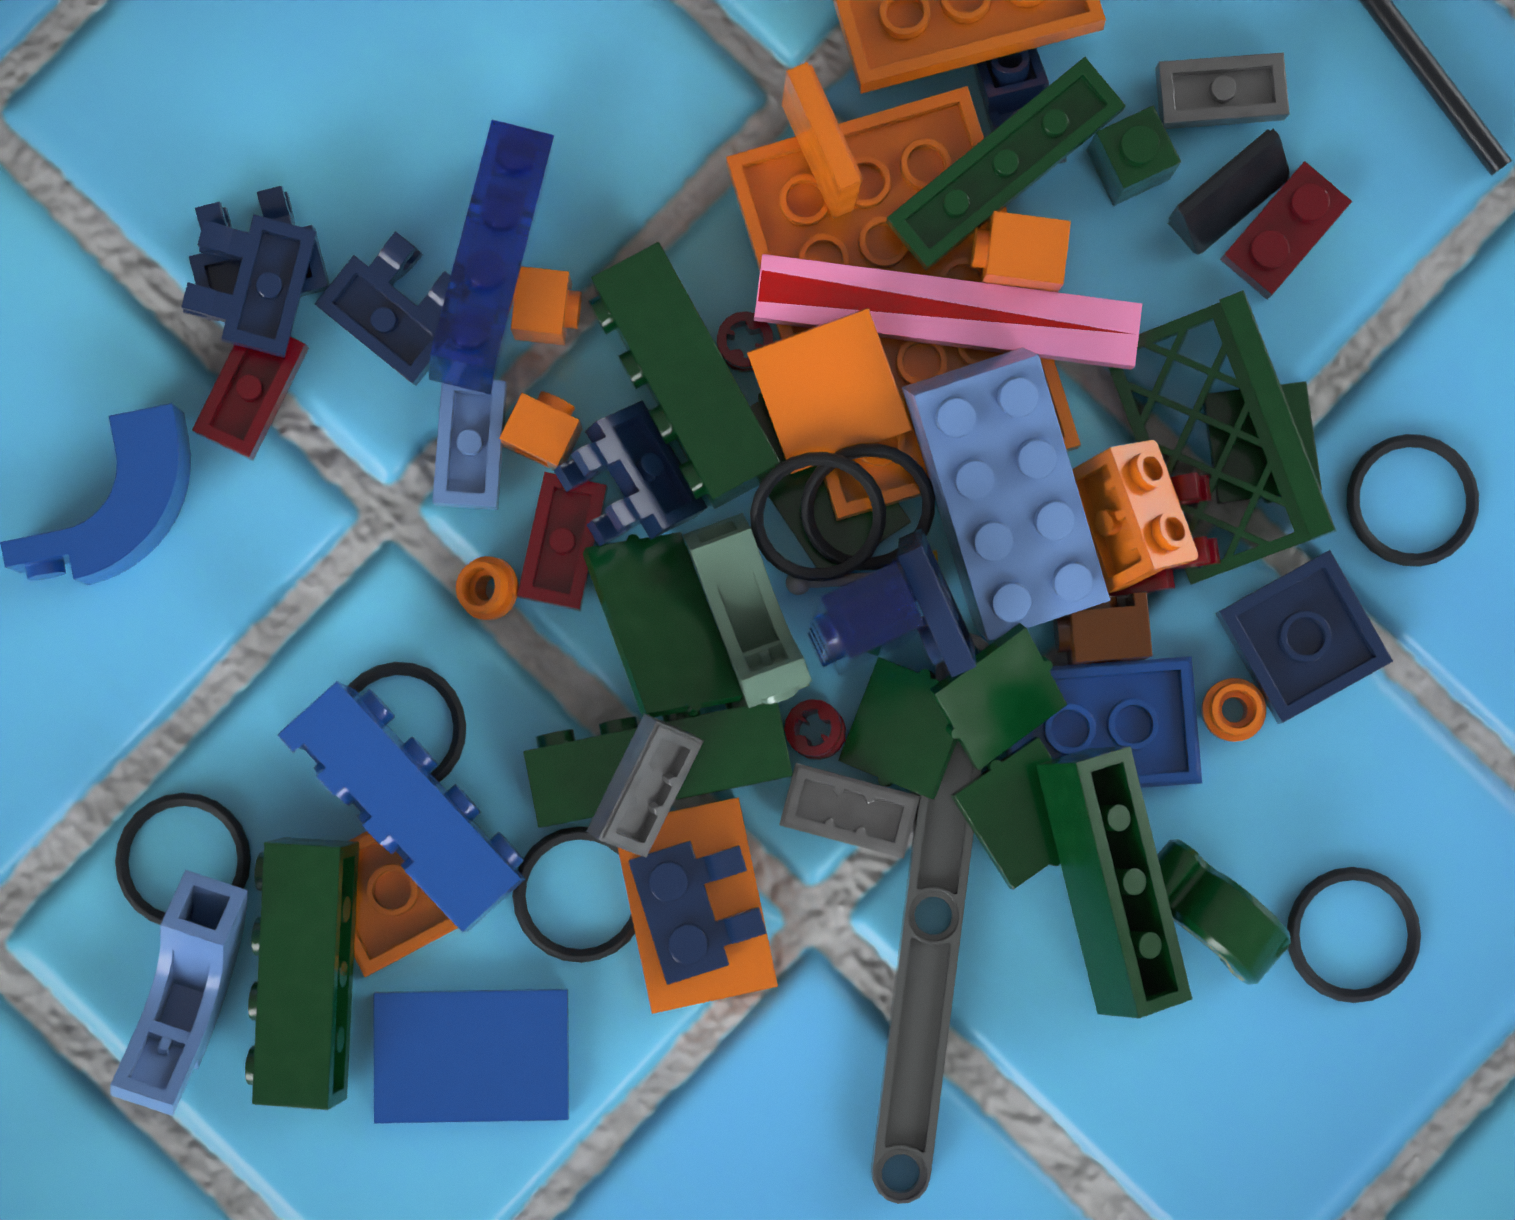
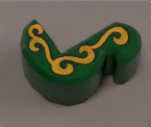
M1179 839L1169 840L1157 856L1173 921L1217 954L1229 971L1242 982L1248 985L1258 984L1291 945L1289 931L1259 900L1234 880L1210 866L1197 851Z

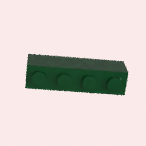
M659 241L591 277L597 296L589 300L588 303L604 333L608 334L616 330L627 351L618 355V358L634 388L638 389L646 384L658 405L648 410L663 441L665 444H668L676 439L688 461L678 467L695 499L707 495L713 508L716 509L759 486L762 480L781 462Z
M743 695L740 701L726 703V710L702 715L699 710L695 716L687 714L686 711L662 716L664 722L690 732L704 741L675 801L792 777L793 773L778 703H762L749 708ZM636 716L599 723L601 735L575 740L573 729L536 736L538 748L526 750L523 753L538 828L594 817L638 727Z
M1131 746L1089 748L1037 764L1038 775L1097 1014L1142 1018L1192 1000Z
M284 837L264 842V852H260L257 857L254 881L256 889L262 891L261 917H257L254 922L251 947L253 954L259 956L258 981L253 983L248 999L249 1017L251 1020H256L255 1046L249 1049L245 1064L246 1082L248 1085H253L252 1104L329 1110L347 1099L359 842Z

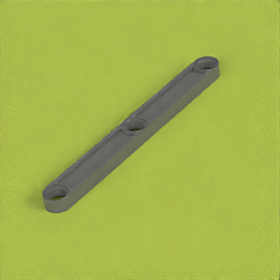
M970 633L975 648L979 652L989 646L982 637ZM945 661L934 665V679L941 681L950 674ZM959 740L956 743L935 800L918 794L920 798L915 815L871 1162V1176L878 1193L886 1200L897 1204L910 1203L920 1198L927 1190L931 1177L974 834L950 795L979 776L982 770H978L972 765ZM928 897L943 899L951 910L949 925L938 934L924 933L915 922L914 913L917 905ZM904 1154L912 1157L917 1162L919 1175L912 1187L907 1190L897 1191L889 1188L884 1183L882 1169L889 1158Z

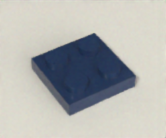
M921 528L899 538L897 558L892 559L894 568L891 569V572L905 604L909 605L917 601L924 616L918 618L921 625L918 631L933 665L945 661L951 677L975 668V644L923 529Z
M1330 550L1215 613L1256 687L1262 693L1277 724L1284 723L1393 662Z

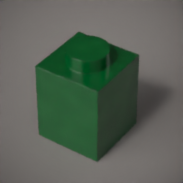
M1154 105L1097 131L1086 150L1113 206L1170 180L1181 163Z

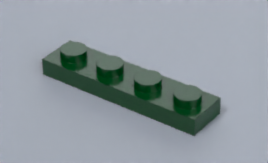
M1084 57L889 215L886 223L925 271H927L973 234L976 228L979 229L989 221L994 211L1000 212L1119 115L1126 105L1088 59Z

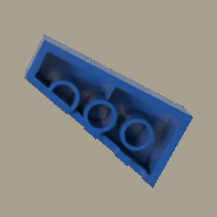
M336 681L278 733L277 736L292 752L299 748L305 750L317 763L314 766V770L317 773L316 777L334 796L337 795L346 805L349 806L353 803L361 812L357 817L369 834L389 853L397 852L404 860L401 863L402 868L462 932L470 931L526 879L517 869L524 861V858L500 832L490 839L475 823L474 819L481 813L480 809L458 785L454 784L447 791L430 773L438 763L413 736L405 743L401 741L387 725L395 718V715L371 689L360 695L355 689Z

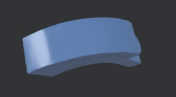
M185 870L160 924L161 944L156 973L139 1022L110 1084L111 1096L172 1116L174 1115L193 1069H198L230 984L245 925L248 890Z

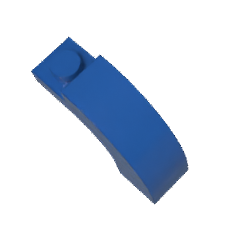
M170 403L110 415L109 422L116 453L117 468L113 488L105 503L94 515L73 527L0 542L4 566L19 573L26 572L27 580L34 581L62 576L66 574L65 564L70 563L73 580L91 585L115 577L147 557L160 544L176 521L189 486L191 450L184 412Z

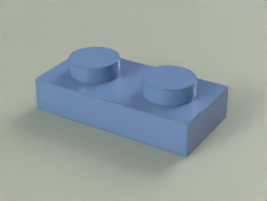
M442 377L432 502L435 506L498 510L503 444L499 438L505 426L506 381Z

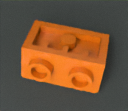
M1147 440L1110 447L1072 469L1108 593L1124 590L1163 569L1185 565L1198 558V552L1156 441Z

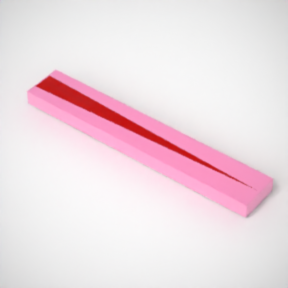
M762 254L754 321L813 328L869 308L878 336L882 338L998 353H1007L1023 347L1044 359L1132 370L1136 364L1143 303Z

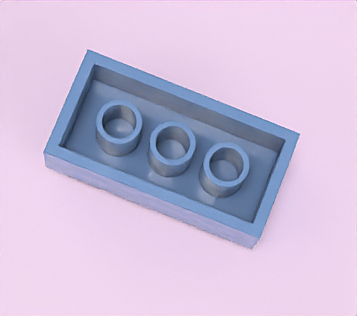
M1022 347L901 387L927 474L932 483L937 507L974 627L988 641L1000 638L1019 623L1026 628H1030L1110 601L1039 355Z

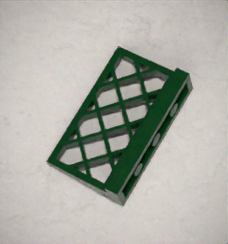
M1244 290L1219 299V303L1139 334L1137 350L1146 348L1167 357L1152 392L1128 382L1124 369L1108 367L1136 442L1150 440L1145 426L1156 402L1189 416L1174 450L1158 444L1160 452L1171 457L1167 464V471L1170 477L1178 461H1181L1212 475L1209 481L1211 496L1219 479L1253 493L1238 528L1205 514L1204 511L1209 501L1200 502L1197 509L1187 505H1180L1182 511L1193 515L1189 524L1192 538L1201 519L1235 534L1224 559L1220 560L1221 563L1200 568H1184L1190 585L1336 532L1335 525ZM1214 321L1223 344L1212 368L1178 354L1189 330ZM1177 335L1171 350L1155 344ZM1226 355L1236 379L1219 372ZM1175 361L1208 375L1193 409L1160 396ZM1216 379L1241 390L1245 404L1234 427L1200 413ZM1133 392L1148 398L1142 414L1139 411ZM1249 414L1258 438L1242 431ZM1197 420L1231 434L1216 468L1182 454ZM1238 437L1263 448L1268 463L1257 487L1223 472ZM1271 473L1281 497L1264 490ZM1260 497L1286 508L1294 533L1268 542L1245 531ZM1242 538L1259 545L1235 554Z

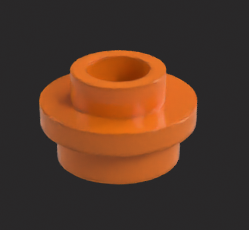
M491 556L479 557L466 565L458 575L456 581L457 598L466 612L477 619H499L512 609L517 599L519 587L516 573L511 565L500 558ZM493 578L495 589L491 599H489L486 595V586Z
M1229 678L1217 682L1207 691L1202 701V718L1207 729L1217 738L1229 742L1243 741L1254 736L1264 724L1266 702L1260 690L1251 682L1240 678ZM1229 698L1238 700L1243 706V715L1237 722L1228 721L1222 713V706Z

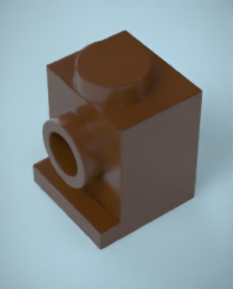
M1147 592L1134 593L1125 598L1126 607H1118L1117 596H1109L1110 601L1054 619V640L1057 652H1067L1068 665L1145 660L1152 657Z

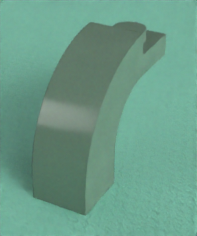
M743 513L684 534L683 536L748 707L751 708L762 703L774 704L794 696L799 689L810 686L809 682H812L804 657L786 624L752 529Z

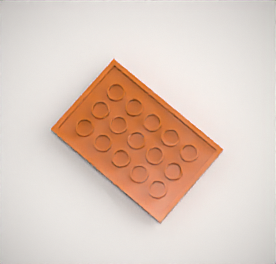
M968 86L839 123L863 179L854 210L835 219L830 214L796 136L726 157V165L759 272L762 254L980 282L982 268L971 267L975 232L925 271L886 223L889 215L984 139ZM1006 207L1000 211L1008 213ZM987 221V222H986L984 225H982L979 229H985V230H986L987 223H988L989 221ZM776 324L780 339L810 329ZM879 337L912 430L878 442V444L895 447L908 454L927 474L901 387L1004 353ZM1040 358L1066 450L1068 452L1078 449L1081 443L1055 361ZM880 457L852 459V461L861 465L872 475L881 489L886 506L921 496L913 476L897 463ZM835 468L825 477L824 482L836 521L873 510L869 495L862 484L852 475L839 468Z

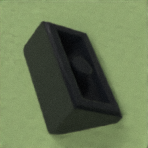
M1267 129L1177 205L1169 217L1170 221L1168 224L1193 253L1199 255L1206 251L1287 182L1289 167L1280 135L1274 129L1271 131Z

